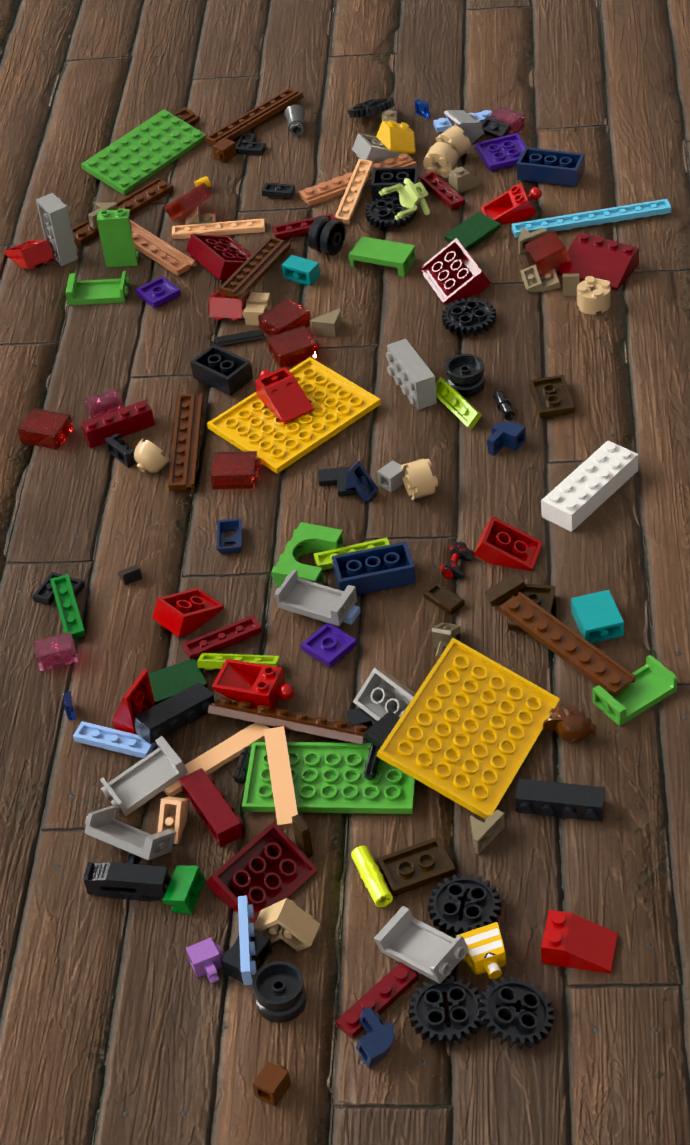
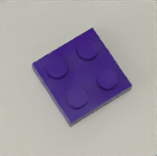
M163 276L136 289L137 295L153 308L159 307L181 295L180 289Z
M326 623L301 644V650L326 666L332 667L357 646V640L332 624Z

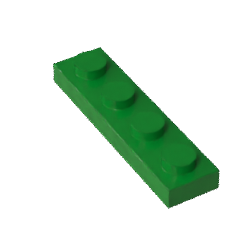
M69 574L50 579L66 639L71 640L85 636Z

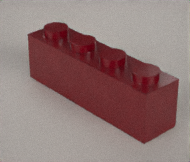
M146 400L81 423L84 439L90 449L105 444V438H110L117 433L124 437L155 426L152 409Z
M200 768L180 778L183 794L189 799V803L220 848L243 837L242 827L244 824L241 817L234 814L231 803L224 800L223 792L219 787L216 788L214 786L215 783L210 774L207 775Z

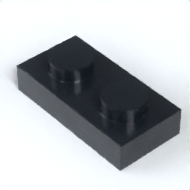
M488 116L482 122L483 131L497 138L507 136L512 129L509 124Z
M266 182L261 191L262 196L284 199L292 198L295 192V185Z

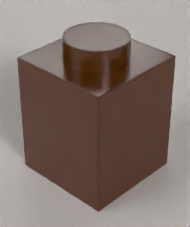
M224 138L212 146L214 159L223 163L237 155L236 144L229 139Z
M268 1061L252 1084L255 1097L276 1106L291 1085L289 1072L284 1066L280 1064L275 1065Z

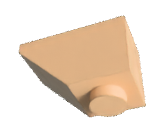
M169 796L161 798L158 832L167 829L176 831L174 844H179L187 822L189 799Z

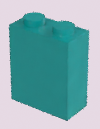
M609 590L571 598V613L581 636L589 643L624 636V621Z

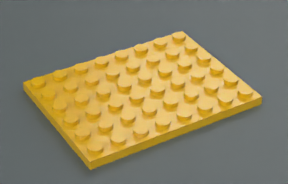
M309 357L289 371L294 375L313 406V412L283 424L257 397L255 392L209 421L207 427L278 474L381 405L380 398Z
M452 638L376 756L486 819L496 810L543 730V722L550 718L549 711L552 708H556L560 698Z

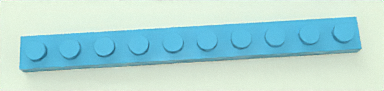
M668 199L538 219L512 224V231L514 237L518 238L523 227L530 233L541 228H545L547 233L580 227L585 228L604 223L671 213V205Z

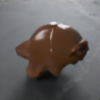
M561 705L556 706V709L552 708L549 711L551 718L543 722L545 730L557 731L559 737L565 741L576 742L584 739L589 733L597 735L596 725L592 723L590 718L585 716L583 709L578 711L573 705L569 708Z

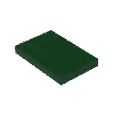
M477 212L446 233L444 238L450 243L457 238L468 251L499 230L501 225L488 216Z
M194 658L148 674L155 705L198 682L208 689L207 682Z

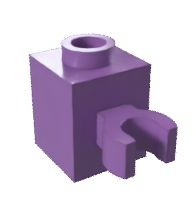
M210 937L186 947L188 959L196 977L207 975L210 984L219 981L217 969L222 968L220 958L223 957L220 945H215Z

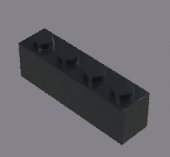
M198 682L134 716L135 732L151 745L159 737H165L208 714V707L214 702V694Z
M519 779L515 797L516 812L569 819L603 821L606 787Z

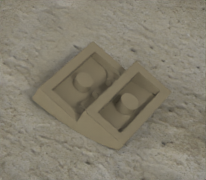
M553 263L537 269L536 265L520 270L527 292H543L561 287Z

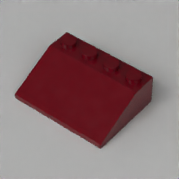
M580 232L572 241L558 270V275L579 273L580 281H584L587 276L608 280L611 289L617 291L639 265V248Z
M191 234L186 252L193 259H196L200 265L207 268L208 272L213 273L221 281L228 279L252 255L229 236Z
M457 238L418 268L444 305L479 294L491 284Z
M273 821L209 878L206 885L222 902L237 913L238 896L247 895L248 904H253L254 918H250V923L255 924L262 909L288 898L315 874L318 869Z

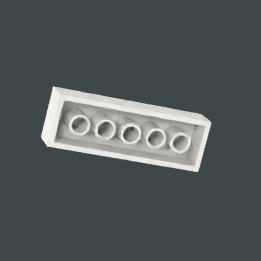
M611 441L605 442L541 500L542 518L571 532L574 531L638 471V454Z

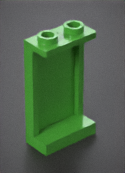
M129 209L98 211L97 225L106 268L138 266L139 254L135 249Z
M362 236L355 244L353 250L350 251L348 259L351 267H355L358 261L398 268V276L404 277L416 260L415 245Z
M123 271L121 279L77 281L76 273L69 274L65 292L68 306L123 303L126 301V296H129L128 286L131 285L130 277H127L126 271Z
M651 655L646 657L645 666L632 673L635 676V682L630 683L629 687L615 698L600 685L593 688V703L618 726L625 724L677 691V677L675 673L669 671L659 660H656Z

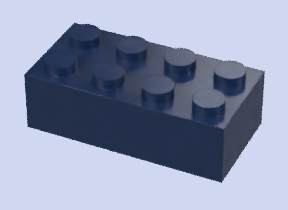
M525 147L516 163L517 180L577 187L585 171V154Z
M407 541L331 556L338 590L344 591L348 585L356 587V595L416 584L415 566Z

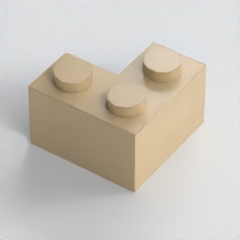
M285 898L260 911L254 924V930L270 938L271 943L282 939L298 952L312 945L320 923L314 920L310 914L299 908L295 902Z

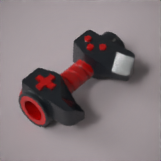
M457 542L449 548L452 554L451 559H448L440 567L442 575L448 579L453 577L462 579L465 574L457 565L458 560L472 561L474 557V552L468 549L465 543Z

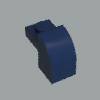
M508 421L493 425L491 427L492 435L487 439L488 454L494 456L503 446L517 450L526 441V427Z
M369 1006L361 1011L359 1019L368 1034L359 1038L356 1045V1050L368 1068L386 1058L394 1039V1028L391 1021L382 1026L383 1022L377 1012H373Z

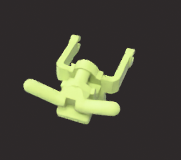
M406 178L404 179L405 186L399 183L388 188L385 187L379 192L383 196L398 191L400 204L403 207L409 208L399 212L395 216L396 220L413 214L417 210L416 204L420 202L424 214H430L425 201L428 192L421 182L414 184L410 179Z

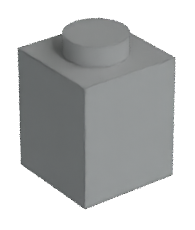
M393 460L377 471L379 485L391 493L404 484L402 477L405 476V471L401 472V464Z

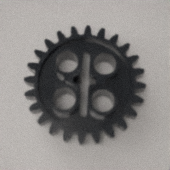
M376 98L357 104L348 109L349 118L369 117L377 115L379 112L387 111L395 106L394 98Z
M387 195V198L381 196L380 200L376 198V202L371 201V204L367 205L368 208H366L365 215L367 222H370V225H374L375 228L380 226V229L386 227V230L391 227L394 230L395 227L400 228V225L406 226V223H411V220H414L416 216V211L413 214L396 220L395 216L399 212L409 208L403 207L400 204V197L397 198L395 195L390 197Z
M470 297L467 300L462 298L460 302L455 300V304L450 302V306H445L442 314L443 326H445V329H449L450 333L455 331V335L461 333V336L464 334L470 336L473 333L477 336V332L483 334V330L489 331V327L493 328V324L496 323V311L493 308V304H489V301L483 302V299L477 301L476 297L474 300H471Z
M462 873L459 879L455 875H453V880L451 881L444 878L445 884L437 883V889H432V896L428 897V912L430 919H433V925H439V931L441 932L446 929L449 936L455 933L456 937V935L492 924V922H498V916H501L500 893L496 892V886H490L489 880L482 882V876L474 879V875L471 874L469 878H466L465 874ZM469 891L467 895L468 902L465 903L466 892ZM464 909V917L463 920L460 921L462 917V910Z
M451 975L449 981L444 979L441 984L432 980V984L423 982L424 989L417 987V995H411L412 1002L408 1003L411 1027H415L416 1034L421 1033L422 1040L430 1037V1044H433L436 1040H439L441 1047L444 1041H448L450 1047H452L454 1040L462 1044L461 1038L464 1037L470 1040V1033L477 1034V1027H482L480 1025L482 1017L477 1016L479 1011L477 1005L481 994H478L477 987L471 988L470 981L464 985L463 978L456 982ZM443 994H446L448 998L451 1024L449 1028L446 1027Z
M510 976L509 981L501 977L499 983L493 980L491 986L487 985L484 992L482 991L477 1005L479 1008L477 1016L482 1017L480 1025H487L485 1032L492 1031L493 1040L497 1037L501 1038V1045L508 1041L510 1048L513 1047L514 1043H517L519 1049H522L524 1043L528 1048H531L533 1042L539 1045L541 1039L545 1040L552 1029L555 1019L552 1016L554 1008L550 1007L552 1000H545L546 992H538L539 985L534 988L531 987V980L525 984L522 977L519 978L518 982L514 980L513 976Z

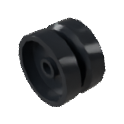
M324 216L317 217L313 221L308 233V245L310 248L328 255H336L345 241L346 229L344 223Z
M460 354L447 361V382L463 397L474 396L484 389V363L481 358L473 354Z
M276 961L270 962L258 970L252 984L257 1010L261 1016L277 1023L288 1022L298 1017L305 1009L307 1002L303 975L299 968L290 962Z

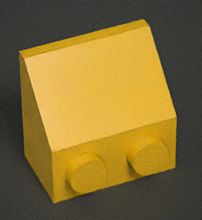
M382 120L376 137L391 151L414 155V131L409 128V125L403 122L399 124L392 120H389V122Z

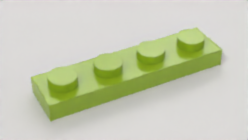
M440 377L436 382V397L468 428L473 429L482 414L444 378Z
M386 537L314 553V560L316 566L322 568V571L333 568L331 556L390 544Z
M201 653L197 660L198 668H204L205 670L221 669L226 659L278 667L280 664L279 656Z

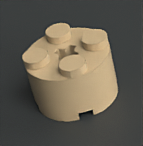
M455 125L436 137V142L447 143L452 150L455 149L458 153V159L471 148L468 136L465 137L463 135L464 131Z
M434 143L423 161L424 167L427 170L426 173L434 172L437 176L448 178V172L454 169L458 161V153L455 149L452 150L447 143Z
M587 276L584 281L578 284L577 306H579L581 312L594 315L598 311L603 313L610 308L611 287L608 280Z
M423 458L401 465V472L405 471V476L402 477L407 494L409 496L413 495L412 500L434 494L435 487L438 486L436 476L432 475V464L429 459Z

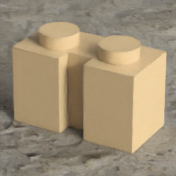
M250 293L249 299H246V307L242 310V318L245 319L246 325L265 326L272 307L270 293Z

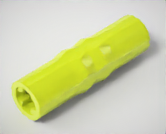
M356 847L351 852V857L377 907L389 905L393 900V896L368 847Z

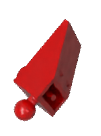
M522 183L482 206L481 210L484 215L497 221L500 225L524 221L537 213L532 199H540L542 191L538 187H533L528 194Z
M286 367L274 372L267 369L262 370L259 378L255 380L257 397L283 424H287L314 411L313 406L296 378Z
M232 659L225 660L212 685V690L238 703L246 701L250 702L252 706L257 707L258 705H266L272 710L279 697L289 700L295 693L294 688L290 684H285L281 667Z

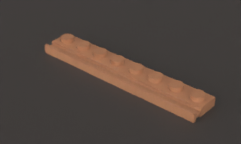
M401 153L398 156L374 163L373 168L417 167V163L407 153ZM372 170L365 186L371 185ZM353 172L319 183L313 187L305 188L299 191V197L306 204L308 203L310 207L341 196L345 193Z
M130 220L135 249L177 276L188 271L191 266H196L195 260Z

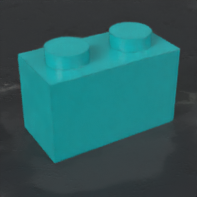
M291 255L282 264L283 278L311 286L320 277L319 262Z

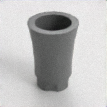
M291 105L286 108L284 113L289 131L293 136L302 135L305 128V111L300 105Z

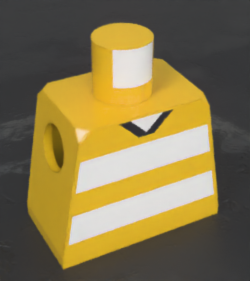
M495 922L459 934L464 938L469 952L463 959L474 974L480 975L487 972L490 979L499 978L502 975L500 967L506 965V955L498 923Z

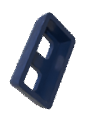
M242 519L217 521L216 548L219 553L228 554L241 551ZM236 531V536L225 537V532ZM232 543H235V544H236V546H225V547H224L225 544H232Z

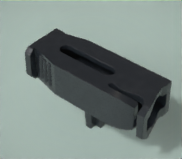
M129 854L127 863L88 862L83 880L89 895L95 894L114 899L156 901L164 898L166 893L165 887L166 885L169 886L171 877L167 872V867L140 865L142 857Z

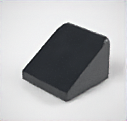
M135 565L117 572L124 585L142 579L140 568Z

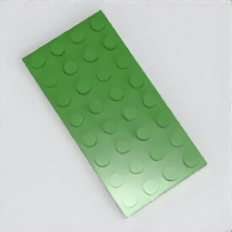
M163 109L83 162L81 168L116 191L126 195L205 141L206 134Z
M252 742L242 802L243 812H276L265 742ZM287 742L298 813L413 814L416 779L382 759L379 761L376 777L373 780L365 779L364 770L371 743Z

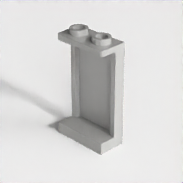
M295 569L286 576L283 584L275 592L278 608L336 626L341 625L357 602L355 586L348 585L344 591L301 579L298 577V572Z
M163 736L155 740L159 748L108 783L104 778L100 779L103 784L102 792L107 799L112 797L113 800L110 802L116 807L117 812L121 810L125 816L129 815L188 773L182 760Z
M114 806L91 812L86 818L85 834L146 860L172 852L176 831L167 829L151 835L115 820L116 807Z
M402 906L374 937L381 953L398 962H402L409 968L439 984L469 952L462 936L458 935L456 938H453L415 919L410 909Z

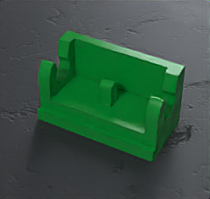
M176 866L163 898L164 904L176 905L172 906L170 911L192 915L206 881L199 866Z

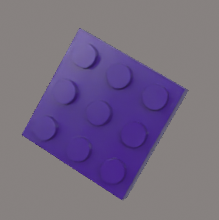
M518 133L475 143L476 151L490 171L516 165L524 148L527 147Z

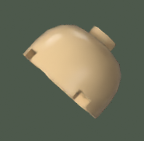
M141 439L134 451V459L138 463L137 468L144 473L146 471L150 473L161 471L170 462V459L167 455L164 457L161 454L162 450L149 440L144 442V439Z

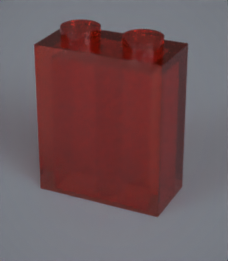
M204 182L164 208L171 220H174L213 195Z
M554 231L525 245L530 259L536 265L541 275L570 261L565 246Z
M289 298L258 316L259 328L281 343L311 325L310 311Z
M305 326L267 338L269 352L280 369L299 364L309 357L313 359L318 357V350L320 349L318 341L313 339L311 331L308 332Z
M33 408L17 430L21 443L57 450L64 443L69 433L72 432L73 423L71 416L68 414Z
M257 451L214 452L210 475L212 488H256V482L260 480L258 469H261V458H258Z

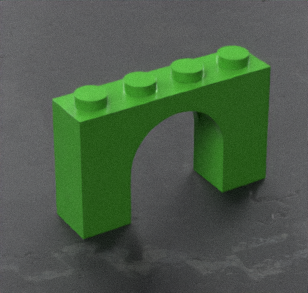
M301 522L298 528L294 530L292 539L287 542L286 549L280 555L277 565L272 569L271 576L274 579V585L280 587L286 576L293 569L297 570L299 578L322 585L324 583L322 568L305 565L297 560L307 553H319L343 547V530Z

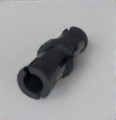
M502 390L495 391L493 398L497 403L498 410L502 412L506 420L513 419L515 413L511 408L509 399H506Z

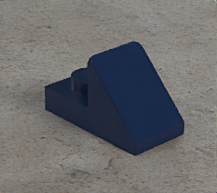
M356 461L347 472L345 489L355 487L362 499L369 501L379 489L361 462Z

